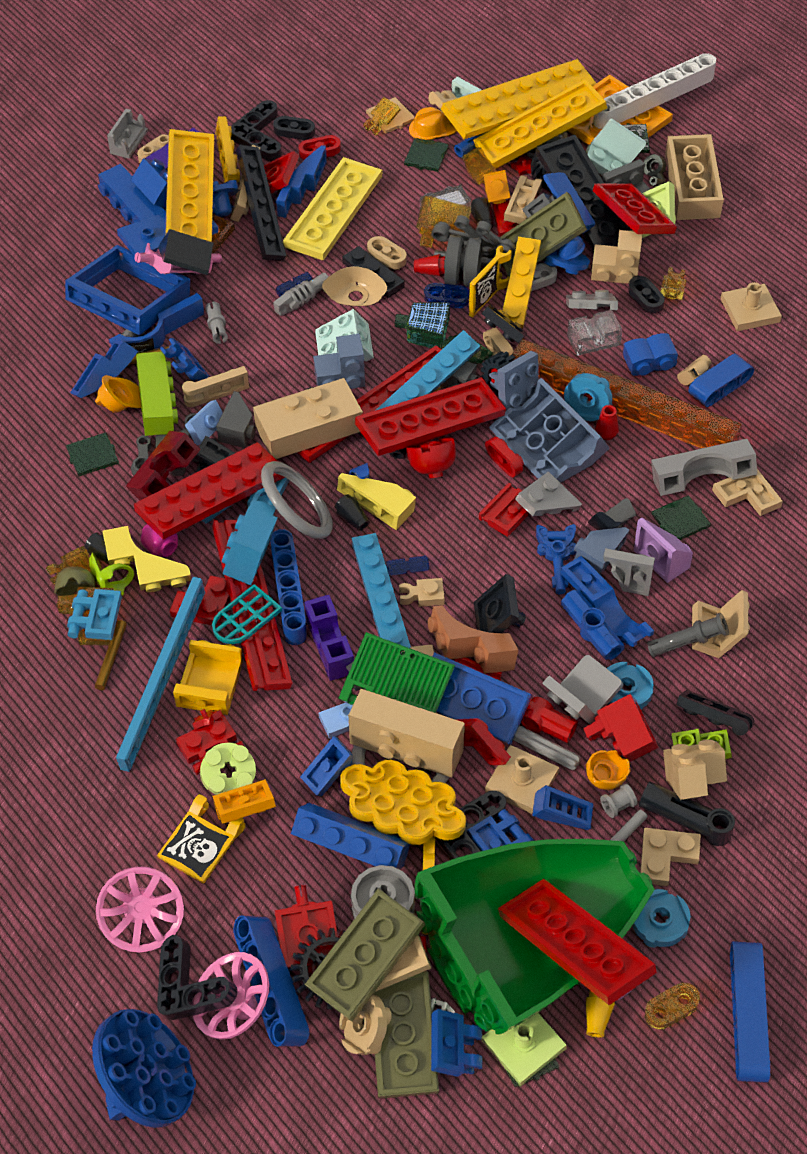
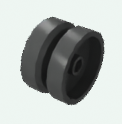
M459 235L449 236L444 261L445 285L457 286L460 283L463 272V283L465 287H470V282L481 271L482 238L470 237L467 241L466 251H464L463 237Z

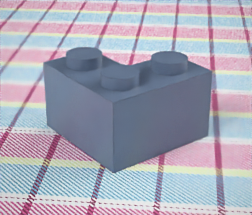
M360 334L337 336V353L313 356L317 386L345 378L350 389L365 387L364 353Z

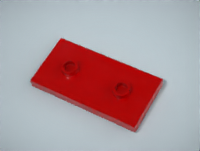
M594 184L593 192L636 234H675L677 226L633 184Z

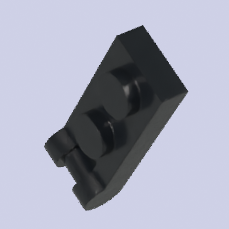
M685 690L680 694L676 705L682 707L684 712L690 715L699 714L707 717L709 722L716 725L725 724L730 726L733 732L739 736L746 734L755 723L752 715L689 690Z

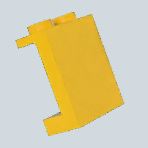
M190 640V654L180 684L176 683L173 691L176 707L194 710L205 709L206 712L209 710H221L222 714L228 715L243 665L241 648L230 644H214L205 640Z

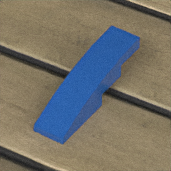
M321 145L294 170L288 186L282 188L276 200L278 217L286 218L292 203L301 205L306 190H316L327 163L326 146Z

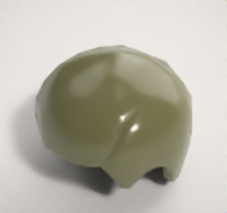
M66 567L57 575L54 593L59 597L70 599L73 593L79 590H86L87 592L93 590L96 580L88 570L82 567Z

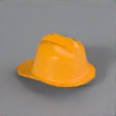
M426 107L419 110L409 127L411 136L423 141L449 136L457 132L444 113L434 107Z
M108 375L102 377L103 384L98 389V397L95 400L97 405L105 407L113 413H119L128 407L141 408L140 392L137 384L124 378Z

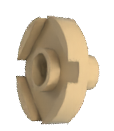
M373 994L352 1022L341 1014L339 1028L344 1030L345 1039L341 1040L346 1050L350 1053L367 1055L377 1054L381 1050L387 1025L391 1021V1011L384 1006L383 1001L377 995Z

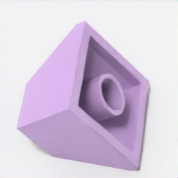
M644 518L638 520L634 552L654 557L653 570L668 583L690 568L693 552L687 544L682 543L674 535Z

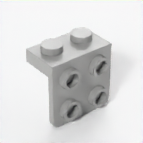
M590 655L584 656L561 684L551 676H548L542 683L549 690L546 694L558 705L563 702L567 706L565 710L576 720L581 717L589 724L598 715L597 710L607 706L623 687V682Z

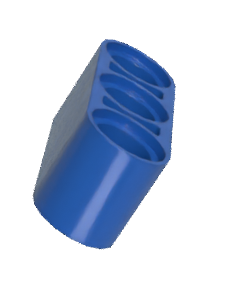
M732 354L697 377L689 386L688 392L705 407H710L749 381L754 374L755 368L738 354Z

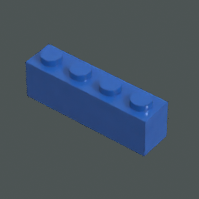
M122 164L98 174L100 193L103 196H107L115 209L118 208L126 221L129 220L131 224L166 212L162 207L154 205L131 181L133 176Z
M307 803L298 808L291 834L373 866H393L399 870L404 867L411 845L404 842L400 836L381 833L371 825L312 803Z

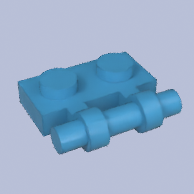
M95 589L93 597H88L86 590H79L77 597L73 599L72 608L74 610L67 623L69 628L68 637L77 638L79 631L85 629L86 638L112 640L122 599L121 591ZM90 610L89 616L83 617L84 611Z

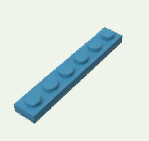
M463 330L376 410L433 393L480 350V345Z
M376 533L352 537L353 550L379 637L411 648Z

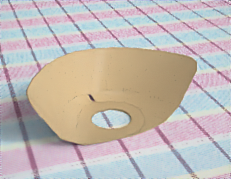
M354 266L336 271L322 284L323 290L332 300L339 304L351 306L372 305L378 302L387 291L386 283L375 272L367 268ZM353 291H359L363 294V298L359 301H352L349 299V294Z

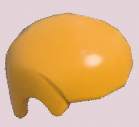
M600 750L593 753L586 763L587 777L595 787L611 791L620 787L628 777L630 762L628 759H622L616 750Z

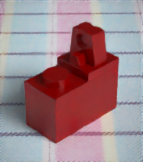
M631 694L597 710L598 715L594 717L595 722L583 728L591 742L601 737L604 740L612 738L614 740L612 742L618 755L620 757L624 756L629 762L659 748L637 700Z

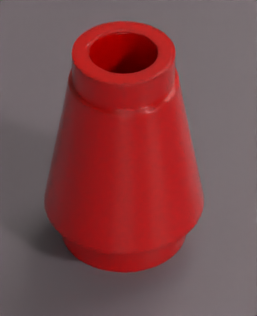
M437 254L415 259L414 272L441 277L442 274H445V256Z
M606 405L602 408L595 426V431L603 440H611L619 432L616 408L612 405Z

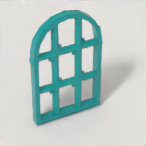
M253 584L225 608L221 609L214 617L212 623L213 633L223 643H241L282 611V607ZM254 590L259 593L250 602L242 600ZM261 597H264L268 603L255 611L251 605ZM240 602L243 607L235 614L229 616L226 612ZM271 605L277 608L266 618L260 615ZM247 610L253 614L240 624L234 620ZM223 615L227 620L215 628L217 621ZM258 618L261 622L247 632L244 627L252 620ZM232 623L236 627L225 638L218 634L228 624ZM238 632L244 634L240 638L230 639Z

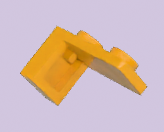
M505 170L483 174L488 202L499 204L510 198Z

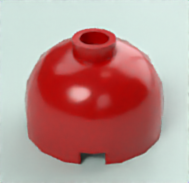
M438 438L439 441L427 440L406 447L410 465L418 473L428 474L429 478L443 476L442 471L448 470L455 461L456 449L454 438Z

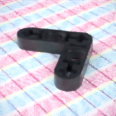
M265 100L255 106L231 126V140H234L238 145H255L260 147L261 157L267 161H274L280 158L282 155L280 143L260 132L278 116L277 104L274 101ZM258 120L259 122L250 123L249 121ZM254 140L261 141L259 143H251V141Z
M489 791L460 808L464 815L473 813L478 816L479 820L473 824L466 823L464 833L459 838L454 839L456 841L454 843L453 840H443L436 837L437 842L451 860L458 858L456 852L460 848H468L472 854L481 852L468 836V829L489 816L494 820L499 819L498 813L506 809L505 796L499 791ZM492 801L494 804L499 802V807H489V802Z
M177 935L169 936L161 946L157 1000L158 1011L171 1020H178L230 1006L235 1001L238 991L236 985L227 978L216 977L189 984L190 944ZM178 970L177 980L170 984V976ZM198 992H202V998L200 1002L196 1005H193L192 1001L194 996Z

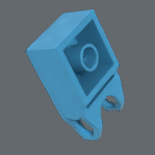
M264 488L255 493L245 516L239 515L235 525V529L238 531L232 532L227 542V546L231 549H226L221 561L225 564L223 575L249 585L252 584L278 519V517L274 516L275 506L259 500L261 496L267 495Z

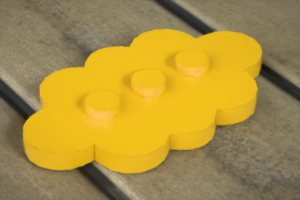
M384 760L378 762L373 768L362 764L348 766L340 775L341 789L350 796L349 809L352 816L364 822L373 821L376 830L381 833H398L404 842L412 845H421L427 843L433 836L443 840H453L459 838L465 831L466 816L460 809L455 807L456 795L453 788L446 783L432 782L429 775L424 771H407L405 766L398 761Z

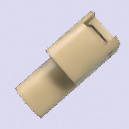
M701 355L677 375L679 382L683 385L692 383L697 377L708 371L711 366V360L706 355Z

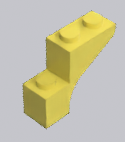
M128 526L103 530L109 565L122 563L129 566L130 562L135 561L141 590L146 589V592H155L161 590V586L181 587L186 585L187 581H191L190 570L187 565L140 550L132 541Z

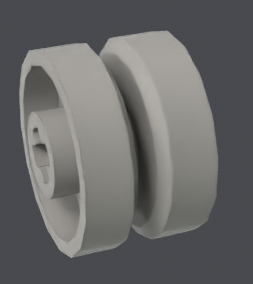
M379 865L368 868L357 877L352 885L351 904L353 919L357 917L378 888L413 914L415 913V890L412 881L403 871L393 866Z

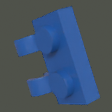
M174 338L169 339L171 342L169 348H160L165 357H173L177 362L173 361L171 364L178 373L185 372L192 381L196 379L200 381L210 377L190 350Z
M440 1009L432 1012L431 1071L458 1077L463 1073L474 1074V1068L482 1069L481 1055L464 1053V1044L474 1045V1039L482 1040V1029L476 1025L464 1024V1015Z

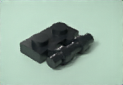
M491 304L487 306L482 313L486 317L484 320L493 328L499 327L504 331L503 336L513 343L514 341L519 343L525 338L528 333L521 328L519 323H514L501 309L498 310Z

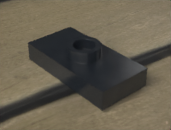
M205 436L199 446L200 450L194 458L207 466H211L235 454V452Z

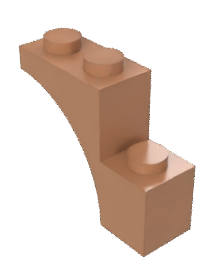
M443 605L433 606L432 615L428 618V629L434 634L439 650H442L446 658L475 657L476 662L480 664L484 673L514 670L518 648L510 633H489L476 630L453 618Z

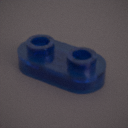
M430 283L424 289V300L429 305L434 306L435 304L437 306L438 303V306L443 307V303H447L446 307L463 308L469 303L470 292L461 285Z

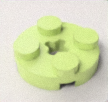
M222 743L214 746L207 751L200 767V777L203 785L207 790L209 789L211 793L216 795L252 784L256 774V765L248 749L235 743ZM225 764H230L231 767L235 768V772H232V777L227 778L225 773L220 772V769H223Z

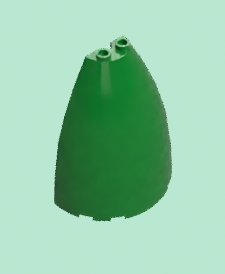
M545 839L512 843L458 857L417 873L414 894L417 899H420L421 910L417 912V917L426 924L421 932L424 934L428 933L431 946L428 952L449 993L464 1013L471 1012L474 1015V1021L477 1026L486 1032L495 1030L496 1035L503 1034L544 1010L580 983L499 915V907L542 879L552 884L619 937L623 938L637 920L655 889L651 878L646 873H640L636 869L637 858L634 852L627 848L624 841Z

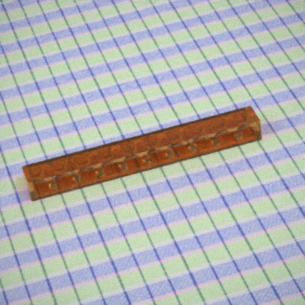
M525 339L520 341L512 353L515 356L514 360L529 351L538 353L539 379L542 378L554 391L564 394L566 386L577 374L590 373L599 378H605L609 382V388L612 393V406L616 408L618 416L691 445L707 448L739 440L742 426L739 422ZM588 393L583 394L591 402L592 396Z

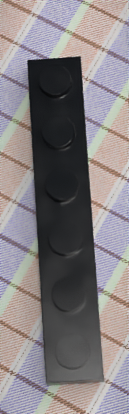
M239 145L236 153L262 259L283 261L286 257V252L259 147Z

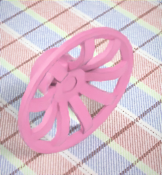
M132 867L116 873L102 887L97 899L96 918L102 933L112 944L130 952H147L160 948L169 936L176 934L183 919L184 904L178 886L165 873L149 867ZM135 874L153 876L147 888L138 887ZM128 876L131 892L129 894L123 893L113 885L120 879ZM160 879L172 890L170 893L162 896L153 895V891ZM107 893L123 901V904L118 907L103 908ZM173 899L176 900V915L166 913L158 908L160 904L167 903ZM124 913L125 917L110 931L104 916H115ZM154 917L173 923L170 930L164 936L158 930L153 920ZM130 922L135 923L132 944L124 942L117 937ZM146 923L156 941L140 945L142 924Z
M244 952L227 954L212 963L198 982L208 980L213 973H215L216 977L227 978L221 966L233 961L232 978L233 983L237 987V997L230 1006L216 1010L220 1012L211 1019L208 1026L202 1019V1016L206 1013L193 1016L197 1027L204 1034L221 1040L233 1038L253 1025L262 1013L269 994V978L265 966L251 954ZM244 960L253 965L245 972L242 980L240 966ZM259 971L262 985L250 987L253 975ZM198 992L194 996L193 1005L200 1002L202 992ZM254 994H261L259 1004H257ZM228 1017V1031H216L218 1023ZM236 1018L241 1020L248 1019L243 1025L236 1028Z

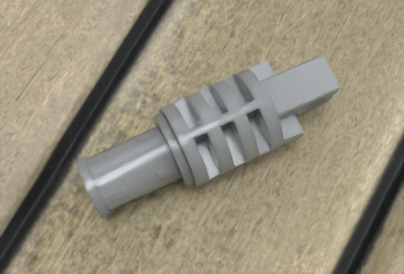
M321 273L309 282L302 281L286 291L273 302L275 312L282 316L313 300L316 294L323 290L322 284L328 278V275Z

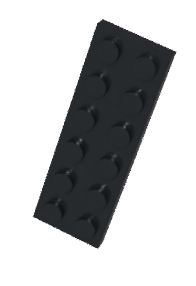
M573 135L537 147L535 153L548 174L565 173L595 221V226L583 234L593 252L595 245L618 247L619 230L632 231V229L593 192L594 184L605 183L577 136Z

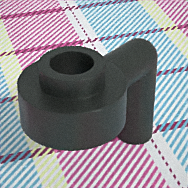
M656 154L647 156L643 163L645 164V174L651 176L650 184L657 187L666 183L663 176L666 170L664 158ZM658 163V168L654 170V166Z

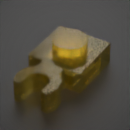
M383 97L370 112L373 117L367 119L363 126L367 131L371 130L374 135H377L381 131V126L383 124L388 126L401 109L397 104Z
M669 267L667 275H664L660 291L664 297L683 299L687 280L684 279V269L681 270V273H674L673 267Z
M84 546L61 556V564H51L46 567V571L50 575L56 572L58 575L62 569L71 566L82 567L91 572L89 567L90 557ZM57 575L50 578V581L54 586Z

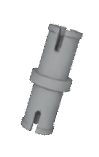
M212 302L213 309H211V305L208 303L205 307L208 314L207 324L212 331L213 341L221 344L220 336H222L224 343L227 341L228 336L225 330L226 320L221 314L220 304Z

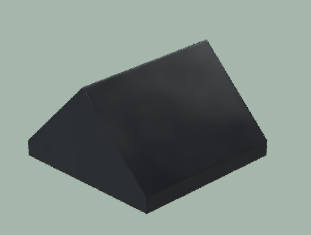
M169 229L159 245L163 262L208 275L213 242Z

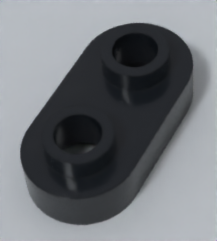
M280 116L273 121L274 133L278 136L308 140L315 135V124L309 119Z
M635 276L630 279L628 292L638 305L648 313L660 312L664 307L665 298L657 287L644 276Z

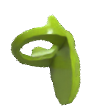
M92 552L89 558V567L96 583L102 590L121 591L123 596L125 587L133 580L134 570L131 566L122 563L113 564L103 569L95 553ZM117 569L128 570V574L124 579L114 582L108 581V579L113 577V571Z

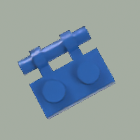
M506 809L501 810L497 815L501 822L496 823L489 816L469 828L467 833L480 851L512 843L534 841L530 834H525L519 826L520 822L515 815H510ZM510 832L516 840L511 842L505 833Z

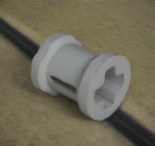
M628 784L621 785L619 790L610 795L604 794L600 797L603 809L611 818L616 817L619 811L628 806L634 807L637 805V798Z

